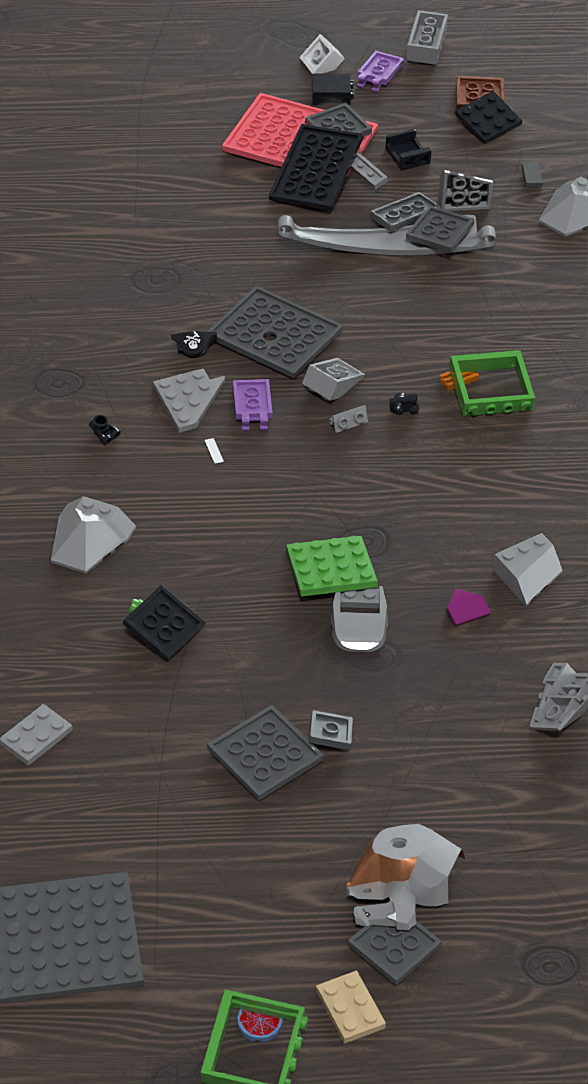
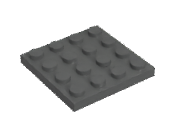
M270 705L207 744V749L258 801L324 760V755L312 743H309V740L273 705Z

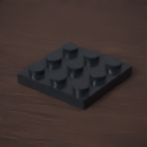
M494 91L455 110V115L483 144L522 125V119Z
M161 585L123 620L122 624L164 660L168 661L204 627L206 622Z

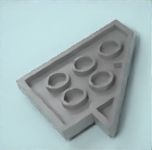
M203 368L153 381V387L179 433L195 429L225 384V376L209 379Z

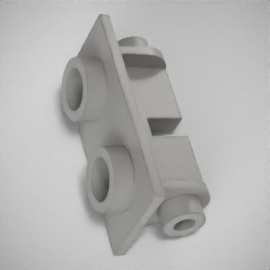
M365 405L329 418L330 425H334L335 433L368 422Z

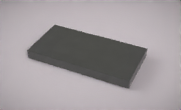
M421 192L370 211L369 217L392 232L416 222L429 205L440 209L442 207Z

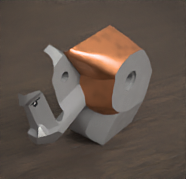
M420 824L401 825L382 830L371 841L347 884V896L352 895L358 899L380 900L389 897L390 901L384 904L354 907L356 924L363 926H396L397 930H409L416 924V904L440 906L448 903V875L458 856L465 860L462 849Z

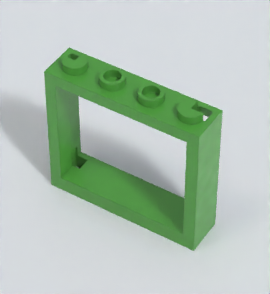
M520 350L451 356L449 371L462 416L533 410L535 395ZM516 368L524 395L469 399L461 372Z
M224 990L201 1070L202 1082L208 1084H268L215 1071L232 1008H238L295 1021L279 1084H291V1079L288 1078L290 1071L294 1072L296 1068L297 1058H294L295 1052L300 1051L303 1038L300 1037L301 1030L306 1029L308 1017H305V1007Z

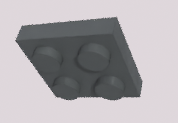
M312 710L309 743L350 750L353 717Z

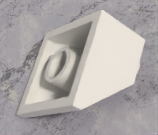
M321 34L300 56V59L311 73L334 71L345 59Z

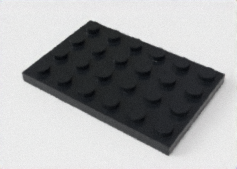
M301 124L269 193V200L332 210L361 145L363 134Z

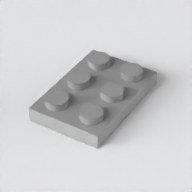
M42 704L0 738V745L29 766L73 730L72 724Z

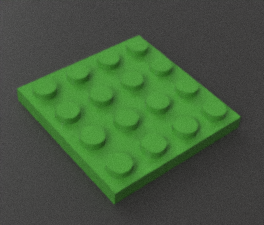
M362 536L332 538L321 541L314 540L312 542L286 545V551L301 597L378 587V580Z

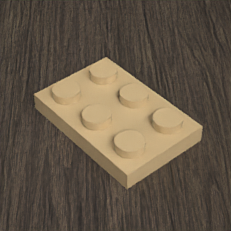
M357 971L316 985V992L344 1044L385 1029L386 1023Z

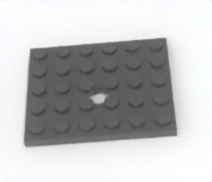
M256 285L208 331L217 332V337L213 341L295 378L343 331V325ZM272 334L277 337L272 341L263 338L264 336L269 337Z

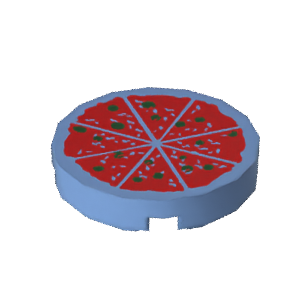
M240 1009L237 1017L238 1029L241 1034L254 1042L255 1040L267 1042L274 1039L280 1033L283 1023L282 1018Z

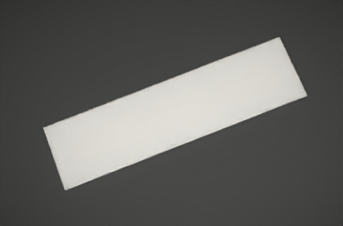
M214 438L205 440L214 463L224 462Z

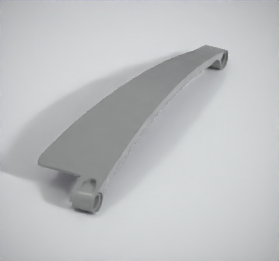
M283 215L278 219V233L281 236L331 249L382 255L450 253L406 239V233L413 225L404 226L390 232L386 228H301L288 215ZM464 215L474 218V225L451 253L493 246L496 243L494 227L490 225L484 226L477 233L476 217L474 215Z

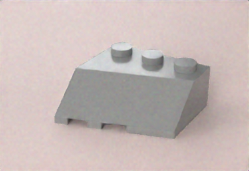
M444 170L440 173L439 205L442 207L441 209L447 211L490 209L493 181Z
M542 533L500 551L494 556L493 571L526 607L535 596L537 597L541 593V590L546 585L549 586L563 571L553 544Z

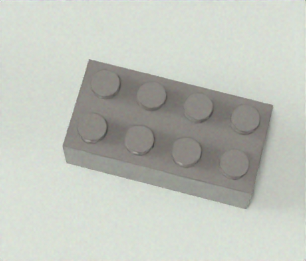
M418 10L407 46V61L437 65L447 31L448 14Z

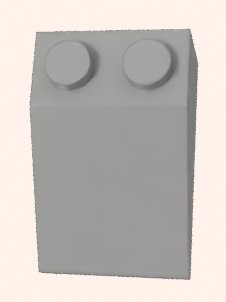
M334 358L310 364L302 384L307 386L310 391L322 395L323 399L332 401L342 397L362 380L365 374L341 359Z

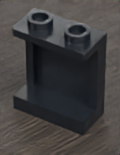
M312 73L313 105H319V97L347 98V104L351 105V99H354V90L350 74Z
M415 129L386 136L385 149L401 171L431 164L432 150L429 147L423 148L416 139L417 131Z

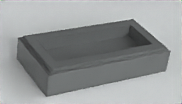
M522 163L526 188L542 187L543 181L539 163Z

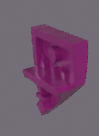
M456 588L446 608L454 627L487 617L491 613L483 596Z

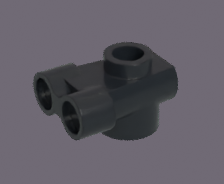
M397 393L394 398H390L391 411L396 413H419L417 394H408L407 396L404 393Z
M96 415L89 423L91 429L105 445L109 444L112 439L117 438L121 433L118 428L108 424V419L104 415Z

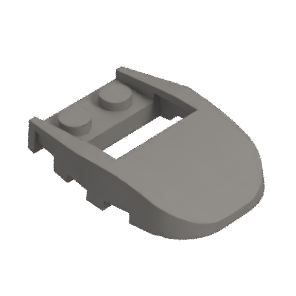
M379 586V589L367 588L335 593L330 624H332L333 640L338 647L351 652H372L382 647L385 642L388 626L387 603L382 586ZM340 607L379 608V613L340 612Z

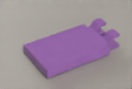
M375 51L357 72V79L359 80L357 86L364 88L366 81L374 84L371 91L378 92L381 84L386 85L402 67L404 58Z
M269 379L233 380L236 420H242V430H249L250 421H260V430H268L267 422L268 419L272 418Z

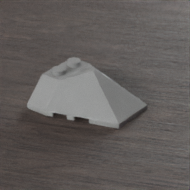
M578 177L559 187L541 215L539 223L565 237L580 232L584 227L588 226V180Z
M83 496L68 503L59 516L51 563L86 574L102 562L103 557L108 553L112 554L115 552L117 546L121 543L125 544L135 531L136 525L119 507Z
M553 663L543 680L545 687L543 693H539L540 704L539 707H535L530 728L532 730L560 731L581 717L588 709V673H576L568 663Z

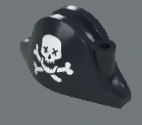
M183 332L172 334L171 339L177 342L178 353H184L188 357L197 358L205 354L211 341L217 337V332Z

